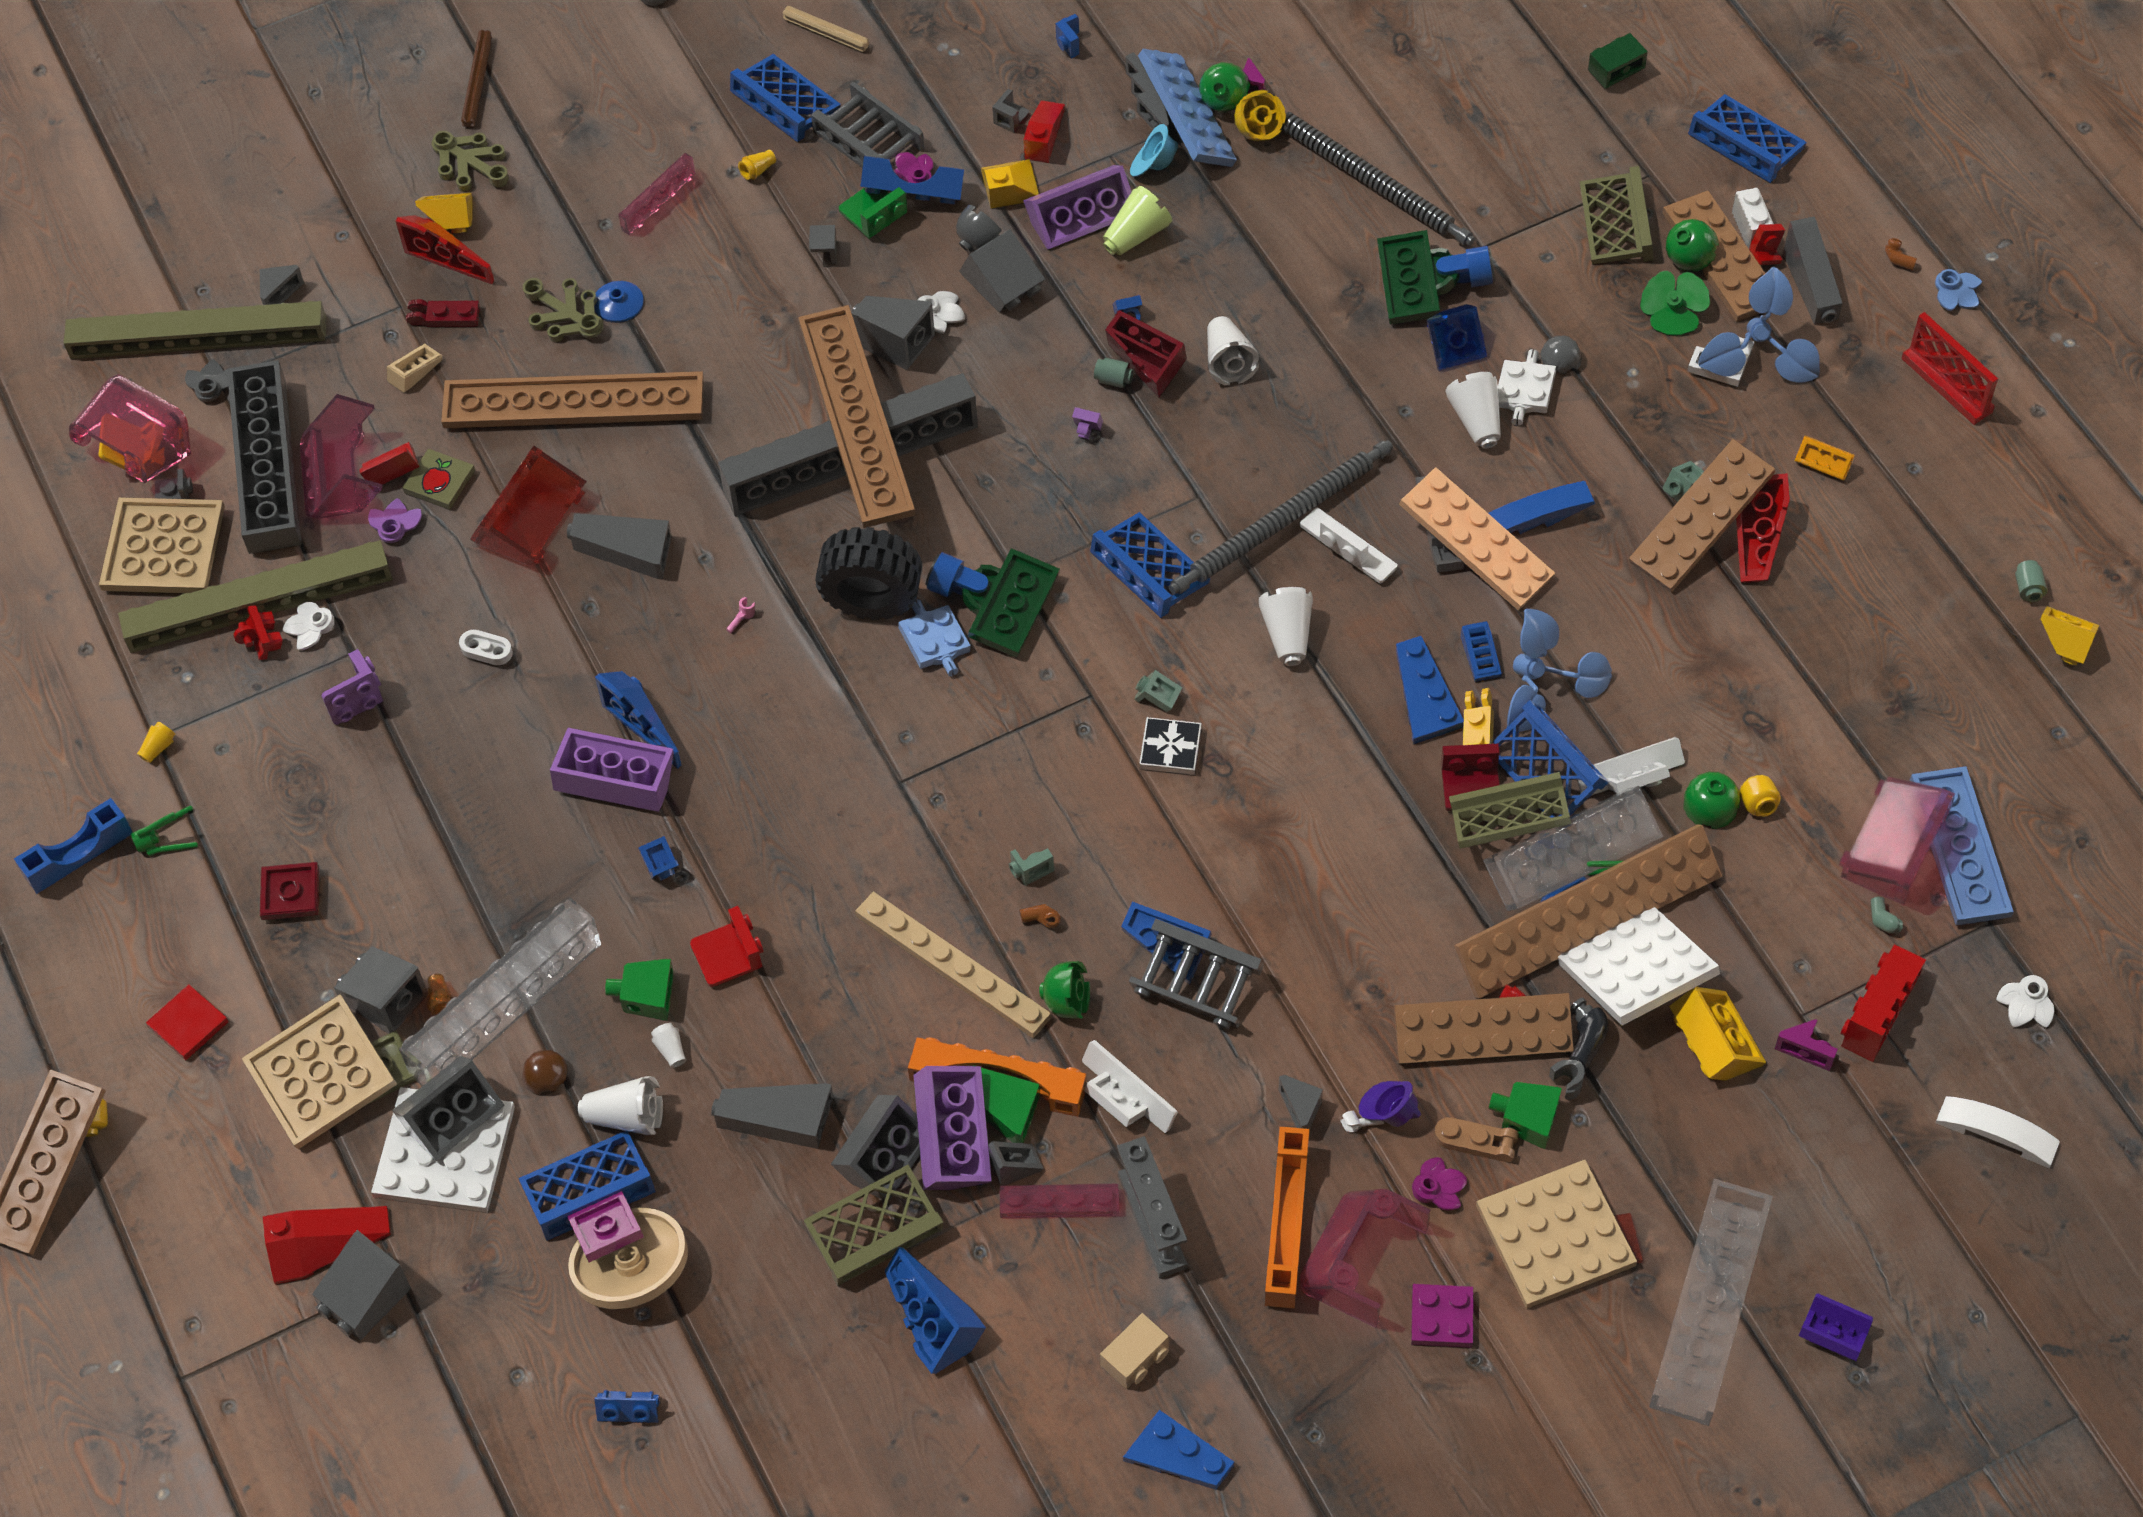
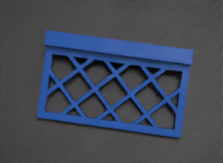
M775 54L768 56L743 72L738 68L730 72V91L797 142L805 138V131L812 127L811 118L805 121V118L799 114L811 115L818 109L825 115H831L841 107L839 102ZM774 64L780 70H765V68ZM751 76L762 77V81H754V80H753L752 78H750V77H751ZM765 77L780 78L779 82L765 81ZM782 78H792L797 83L782 82ZM766 89H779V94L770 93ZM782 90H796V95L782 94ZM799 91H810L814 96L799 95ZM782 101L796 102V106H787ZM799 102L813 103V107H798ZM816 103L827 104L829 107L816 108Z
M1726 94L1704 112H1696L1693 115L1688 132L1690 136L1770 183L1776 178L1777 172L1800 153L1807 143ZM1725 104L1733 109V111H1722L1721 107ZM1724 118H1736L1737 123L1725 122ZM1741 118H1749L1754 123H1743ZM1745 130H1756L1757 135H1746ZM1762 130H1769L1774 135H1763ZM1765 142H1777L1778 147H1767ZM1783 142H1789L1795 145V147H1784ZM1774 154H1780L1781 159Z
M1140 512L1104 533L1102 530H1099L1092 536L1090 552L1160 618L1169 613L1172 605L1210 582V578L1202 583L1195 581L1182 594L1171 595L1167 592L1164 586L1171 585L1173 579L1164 578L1165 571L1180 573V575L1184 576V574L1191 571L1190 565L1194 562ZM1139 523L1146 531L1145 533L1130 531V527ZM1112 538H1126V545L1116 544ZM1129 538L1145 540L1144 547L1129 545ZM1148 541L1159 542L1163 545V549L1149 548ZM1128 553L1144 554L1143 561L1133 560ZM1147 555L1161 556L1162 563L1147 562ZM1166 557L1177 558L1181 562V566L1165 564ZM1146 569L1161 571V578L1151 577L1146 572Z
M1529 700L1522 707L1524 711L1493 741V744H1499V746L1503 742H1512V756H1501L1499 754L1498 763L1516 782L1539 777L1535 776L1536 761H1548V774L1554 773V761H1565L1567 772L1566 776H1561V780H1566L1565 797L1569 815L1571 816L1597 789L1602 790L1609 781L1538 704ZM1527 720L1532 725L1531 737H1518L1519 727ZM1531 741L1530 756H1517L1518 742ZM1537 741H1547L1549 744V756H1536ZM1517 761H1530L1529 776H1519L1516 773ZM1572 770L1576 773L1577 776H1572ZM1572 780H1582L1587 788L1580 795H1571Z
M628 1131L621 1132L519 1178L546 1241L572 1230L567 1216L622 1191L627 1203L630 1204L656 1192L651 1176ZM623 1142L627 1143L628 1147L624 1155L611 1153L614 1146ZM592 1156L601 1157L596 1168L584 1165L587 1158ZM608 1159L620 1162L615 1172L603 1170ZM626 1164L639 1168L638 1171L629 1175L622 1174ZM565 1168L574 1169L569 1180L557 1177L559 1171ZM581 1171L593 1174L588 1185L575 1182ZM599 1176L611 1179L609 1184L600 1188L595 1187ZM538 1180L546 1181L542 1192L531 1190L528 1185ZM553 1183L565 1186L560 1197L548 1194ZM572 1188L584 1191L583 1195L576 1199H567ZM544 1201L557 1203L555 1208L541 1214L540 1209Z

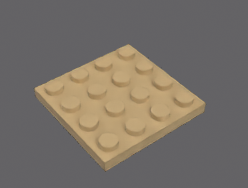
M119 497L99 582L101 591L192 593L206 589L209 585L225 508L223 500Z
M341 994L242 1058L297 1149L311 1142L397 1085Z
M1586 1160L1579 1161L1476 1201V1207L1526 1309L1633 1268L1637 1264V1260Z

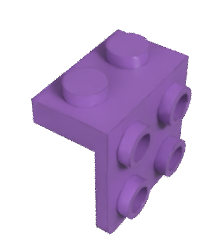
M358 649L348 654L356 676L334 686L321 695L329 716L335 725L347 722L353 716L365 710H370L383 702L378 688L381 683L374 672L376 671L368 656L363 658Z

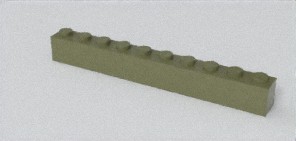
M321 301L90 318L80 317L66 319L64 346L70 359L318 342L325 341L326 314Z
M379 540L350 549H342L325 556L314 557L300 563L288 564L285 567L271 571H263L246 578H238L217 586H209L206 589L192 593H184L167 600H159L149 605L130 608L127 611L118 613L124 640L130 653L244 622L250 616L247 610L248 606L256 605L258 612L272 611L273 614L298 607V605L305 602H316L393 579L382 542Z

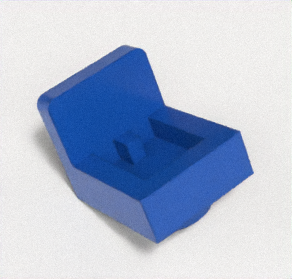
M1073 14L1055 23L1057 44L1062 51H1066L1070 58L1080 54L1079 37L1076 35L1079 33V17Z
M665 836L638 847L652 879L658 876L661 881L676 874L674 869L679 864L675 860Z

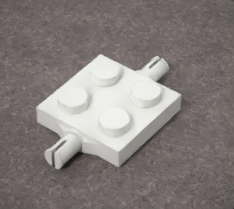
M1533 349L1528 351L1526 362L1504 360L1498 384L1499 408H1507L1514 411L1511 421L1514 425H1517V420L1518 426L1523 424L1524 413H1547L1556 375V366L1537 364L1539 356L1537 350H1534V353Z

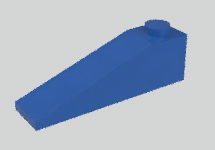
M623 671L599 673L596 675L595 680L602 706L647 744L672 748L674 751L672 765L678 769L681 766L679 752L643 691L640 681L633 676L630 678Z
M898 1247L884 1271L896 1302H901L906 1314V1318L903 1321L906 1328H911L916 1342L913 1343L916 1354L930 1373L936 1374L971 1352L986 1327L964 1301L904 1248Z

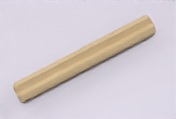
M787 6L783 11V18L861 52L866 51L869 46L868 38L799 9Z

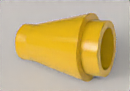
M771 150L744 156L738 163V168L746 180H755L766 169L776 163V157Z
M157 722L155 726L151 725L137 755L150 764L155 757L174 742L172 739L176 734L161 722Z

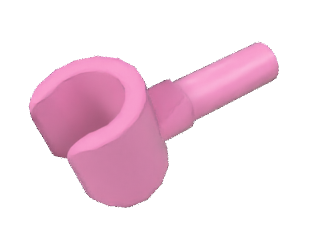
M747 598L740 599L739 613L726 629L729 633H732L744 618L749 619L755 615V602L750 607H746Z

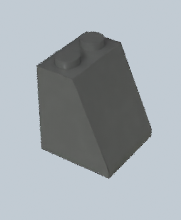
M1011 229L969 254L959 270L962 276L999 313L1006 308L1009 311L1014 309L1021 303L1020 299L1026 295L1031 298L1042 290L1040 286L1045 280Z
M865 296L860 304L857 303L851 313L862 348L905 370L909 369L935 336L933 307L929 301Z
M373 946L357 958L355 965L347 974H343L338 979L334 987L337 996L341 994L349 1008L387 1034L396 1031L428 995L417 966Z
M357 1230L312 1295L317 1303L315 1309L328 1320L332 1317L338 1322L336 1326L347 1337L353 1334L361 1341L411 1287L401 1265Z

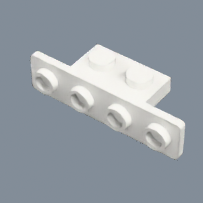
M1315 508L1300 522L1301 528L1380 584L1397 570V563L1319 508Z
M1674 737L1594 764L1609 783L1602 790L1597 789L1592 795L1608 789L1620 795H1629L1636 792L1638 787L1644 785L1652 787L1661 784L1662 779L1670 777L1668 769L1685 763L1680 740ZM1577 780L1580 793H1582L1587 786L1582 780Z
M1091 1041L1082 1062L1098 1076L1087 1082L1084 1091L1125 1127L1145 1116L1164 1133L1168 1132L1176 1118L1177 1110L1097 1041Z

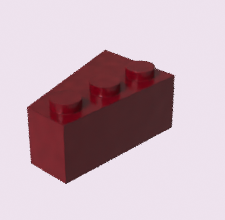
M1120 310L1105 329L1108 345L1124 362L1130 363V368L1134 369L1135 374L1160 398L1187 360L1184 343Z

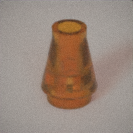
M442 974L430 975L427 979V1009L436 1017L447 1016L454 1010L455 999Z

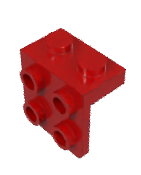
M739 906L728 909L730 924L697 936L690 941L692 951L710 987L720 985L762 968L760 954L764 952L758 936L752 937L750 932L753 930L751 920L748 914L742 915Z

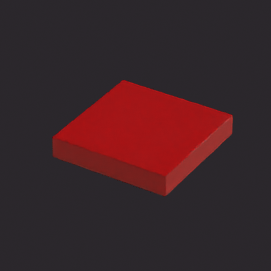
M188 984L153 1015L146 1024L149 1029L186 1061L229 1021L226 1016Z

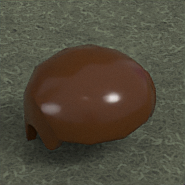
M540 1050L531 1054L525 1061L521 1079L525 1088L536 1095H540L545 1091L555 1092L565 1082L568 1067L564 1058L559 1053L553 1050Z

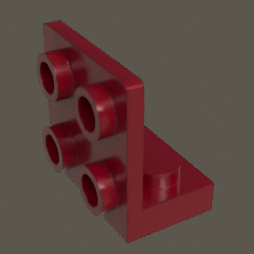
M1499 744L1442 746L1441 773L1446 811H1452L1449 796L1499 785L1497 768Z

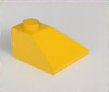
M1030 159L981 168L990 208L1024 203L1023 200L1039 194Z
M472 193L423 196L415 201L416 207L444 229H451V233L466 232V227L472 225Z
M2047 606L2040 619L2056 654L2062 656L2061 660L2069 664L2077 665L2078 662L2084 664L2099 625Z

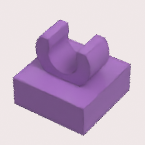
M1075 407L1072 418L1075 425H1078L1076 433L1079 434L1078 437L1089 440L1092 429L1101 430L1103 419L1100 413Z

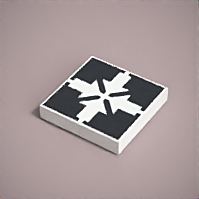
M1147 717L1139 764L1140 769L1195 775L1201 723Z

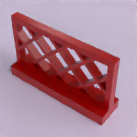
M1925 312L1920 314L1910 348L1903 352L1901 359L1973 425L1977 424L1994 411L1995 405L1991 401L1998 378ZM1932 342H1935L1938 351L1935 350V347ZM1945 344L1948 346L1950 352L1947 351ZM1950 358H1953L1957 368H1954ZM1963 360L1966 362L1968 368L1965 367ZM1969 375L1972 376L1975 385L1972 384ZM1982 378L1988 382L1987 385H1984Z

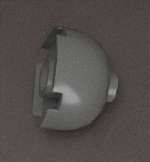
M968 205L963 210L956 225L957 235L961 239L959 245L968 253H971L972 250L976 251L1000 236L999 233L1002 231L984 212L980 211L976 214L972 211L975 208L973 205Z

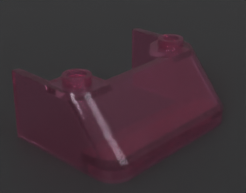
M336 394L304 431L300 441L305 513L308 517L322 519L360 513L369 506V503L382 490V484L355 476L353 451L364 441L365 433L362 430V423L375 409L373 404Z
M1388 1189L1361 1190L1346 1193L1341 1198L1300 1274V1287L1306 1295L1376 1328L1379 1323L1381 1304L1354 1292L1358 1285L1359 1275L1352 1265L1344 1262V1259L1369 1214L1380 1219H1395L1426 1234L1431 1209Z

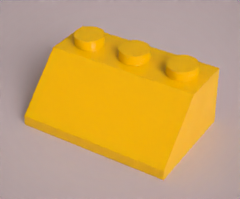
M1695 987L1669 1006L1674 1014L1675 1023L1683 1030L1688 1039L1687 1044L1689 1048L1697 1055L1701 1063V1070L1709 1079L1726 1081L1766 1064L1763 1055L1726 991Z

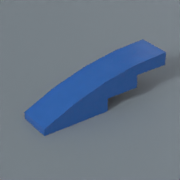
M1580 481L1527 496L1495 509L1488 514L1510 533L1518 530L1522 534L1543 523L1549 527L1596 503L1587 483Z

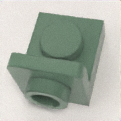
M1692 461L1674 467L1663 486V490L1676 501H1679L1704 471Z
M1155 670L1148 677L1144 675L1135 687L1138 693L1134 700L1140 702L1146 698L1168 712L1172 709L1182 687Z
M1048 848L1041 852L1032 853L1024 861L1016 849L1010 852V871L1015 878L1020 877L1025 886L1054 871L1053 855Z

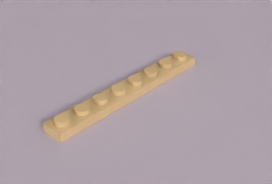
M874 891L855 911L856 917L1033 1039L1051 1019L1049 1011Z

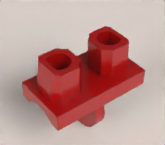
M256 605L248 606L247 610L250 616L245 622L238 624L239 628L235 630L233 636L239 644H245L246 647L254 646L258 659L265 660L267 659L268 651L281 649L282 637L278 631L266 633V630L274 629L275 622L272 611L258 612Z

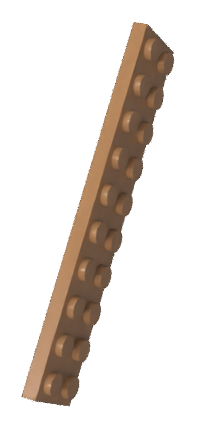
M849 305L798 317L863 528L915 516V508Z
M703 371L445 380L441 423L443 428L698 420L702 419L704 376Z
M1697 824L1454 946L1473 994L1476 998L1480 999L1506 984L1559 959L1558 956L1642 914L1644 911L1654 907L1659 909L1721 878L1722 874L1703 825Z

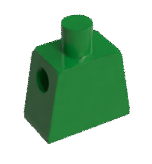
M671 959L625 964L622 979H606V996H620L622 1010L625 1013L668 1021L674 978Z
M1515 1082L1510 1097L1493 1092L1488 1109L1504 1114L1502 1129H1515L1519 1132L1518 1138L1545 1149L1559 1105L1562 1088Z

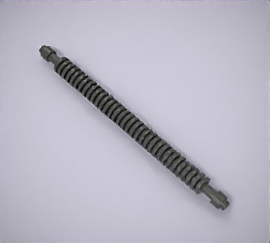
M1292 112L1286 113L1285 123L1282 124L1281 130L1299 140V142L1316 153H1319V155L1336 166H1339V168L1344 169V171L1359 179V181L1376 192H1379V194L1384 195L1385 198L1399 205V207L1419 218V220L1442 235L1449 232L1456 237V241L1464 246H1471L1474 243L1475 237L1473 233L1464 227L1460 228L1455 225L1454 217L1449 216L1448 213L1434 206V204L1414 193L1386 173H1383V171L1363 160V158L1343 147V145L1334 141Z
M1389 440L1380 441L1373 446V450L1369 453L1359 452L1347 460V462H1344L1254 522V524H1251L1233 536V538H1230L1212 550V552L1191 564V571L1184 576L1179 575L1171 581V585H1169L1171 593L1174 595L1177 593L1182 594L1196 580L1201 583L1206 581V579H1209L1233 563V561L1242 557L1243 554L1248 553L1254 547L1263 543L1264 540L1269 539V537L1321 504V502H1324L1357 480V478L1372 470L1374 461L1383 459L1391 454L1393 449L1392 443Z

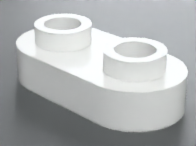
M469 630L463 633L459 639L461 651L466 657L489 664L503 665L511 659L513 654L511 644L506 638L483 631Z

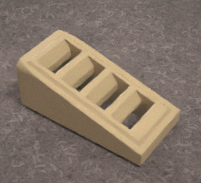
M423 344L388 365L387 380L402 392H406L441 362L443 356L428 345Z

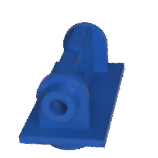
M604 1390L603 1393H598L594 1399L597 1421L658 1423L657 1407H659L660 1396L654 1394L653 1391L632 1392L631 1398H626V1392Z

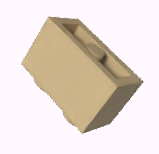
M1141 1313L1100 1353V1365L1127 1389L1133 1383L1138 1384L1148 1372L1147 1369L1154 1362L1158 1364L1166 1357L1169 1352V1336Z

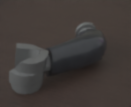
M1584 998L1578 999L1570 1006L1571 1016L1576 1015L1575 1020L1578 1022L1576 1028L1580 1032L1577 1044L1569 1060L1557 1062L1550 1068L1549 1077L1553 1081L1563 1075L1571 1078L1572 1081L1566 1086V1100H1572L1580 1094L1585 1071L1608 1034L1609 1023L1605 1012L1600 1007L1586 1006L1587 1001Z

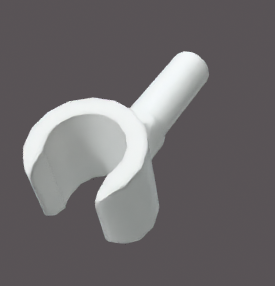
M1355 1111L1344 1113L1341 1120L1345 1131L1348 1133H1354L1361 1127L1384 1124L1381 1120L1358 1119Z

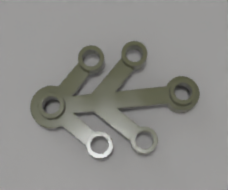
M439 131L433 136L432 140L433 150L440 155L438 173L442 180L453 178L454 171L450 165V154L457 157L458 177L456 184L458 190L462 192L469 191L472 188L471 178L468 175V165L487 176L493 186L497 188L504 187L509 180L507 168L503 165L491 167L478 158L491 157L495 161H501L506 156L505 149L501 144L486 147L487 139L483 133L454 137L448 131ZM467 145H473L474 149H465V150H464V149H462V148H460V147H461V146H467Z
M530 278L524 282L523 291L527 299L541 301L557 311L531 314L528 321L533 330H541L548 323L567 320L575 322V324L565 326L551 325L547 330V334L552 342H559L566 335L578 333L586 338H593L603 331V321L595 314L597 297L593 290H585L581 294L585 314L582 315L577 311L576 293L579 287L575 279L567 278L562 282L566 304L545 292L540 279Z

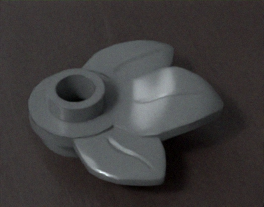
M214 359L208 362L200 372L194 370H187L185 382L187 386L195 390L197 398L201 401H213L219 397L221 391L229 388L227 370L223 371Z

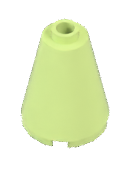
M1139 186L1132 190L1103 236L1105 241L1103 246L1110 254L1122 255L1168 227L1172 222V217L1167 208L1164 206L1161 209L1156 203L1159 199L1146 188Z

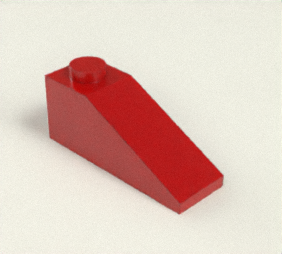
M1040 101L1029 120L1023 139L1025 160L1030 159L1032 161L1049 163L1065 110V104Z

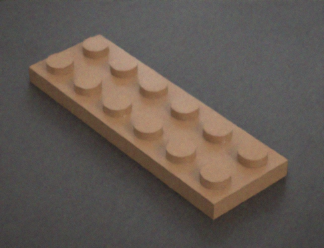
M1705 191L1663 207L1662 214L1672 228L1683 220L1697 219L1708 224L1716 232L1719 247L1717 246L1715 259L1706 268L1701 269V271L1734 320L1739 322L1760 314L1751 307L1748 297L1752 285L1766 273L1710 192Z
M1732 439L1630 556V563L1672 593L1776 473L1775 468Z
M1569 993L1394 1005L1399 1064L1573 1051Z
M50 1069L0 1180L1 1244L34 1255L106 1090Z

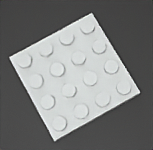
M1655 907L1558 956L1559 965L1621 1025L1640 1017L1720 974L1719 965Z
M400 1087L395 1108L418 1089ZM501 1100L505 1106L437 1161L417 1143L393 1113L371 1192L373 1198L488 1213L515 1109L514 1103Z

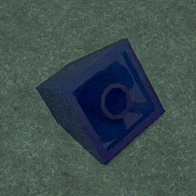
M1465 304L1444 310L1427 319L1437 370H1443L1487 357L1476 306Z

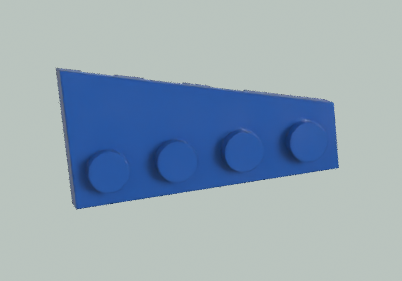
M1422 636L1397 643L1396 655L1404 688L1403 693L1408 710L1413 744L1464 728V719Z

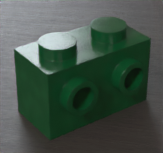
M1629 33L1623 37L1616 38L1601 48H1596L1590 53L1588 71L1606 89L1645 69L1648 51Z

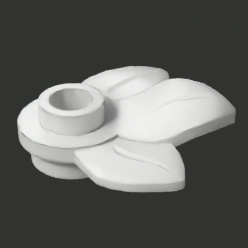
M939 291L933 296L924 295L918 299L932 303L934 328L938 333H945L947 323L965 321V314L962 308L956 304L959 297L952 292Z
M305 602L298 605V614L290 617L285 622L283 631L289 635L298 636L297 649L299 651L305 650L318 643L321 635L328 633L333 628L334 616L327 608H319L316 603Z
M2037 975L2026 976L2020 983H2008L2001 988L1996 1000L1999 1003L2009 1005L2008 1017L2012 1027L2022 1026L2034 1018L2039 1025L2047 1028L2053 1019L2054 1005L2047 997V983ZM2036 985L2039 992L2035 994L2029 992L2028 986Z

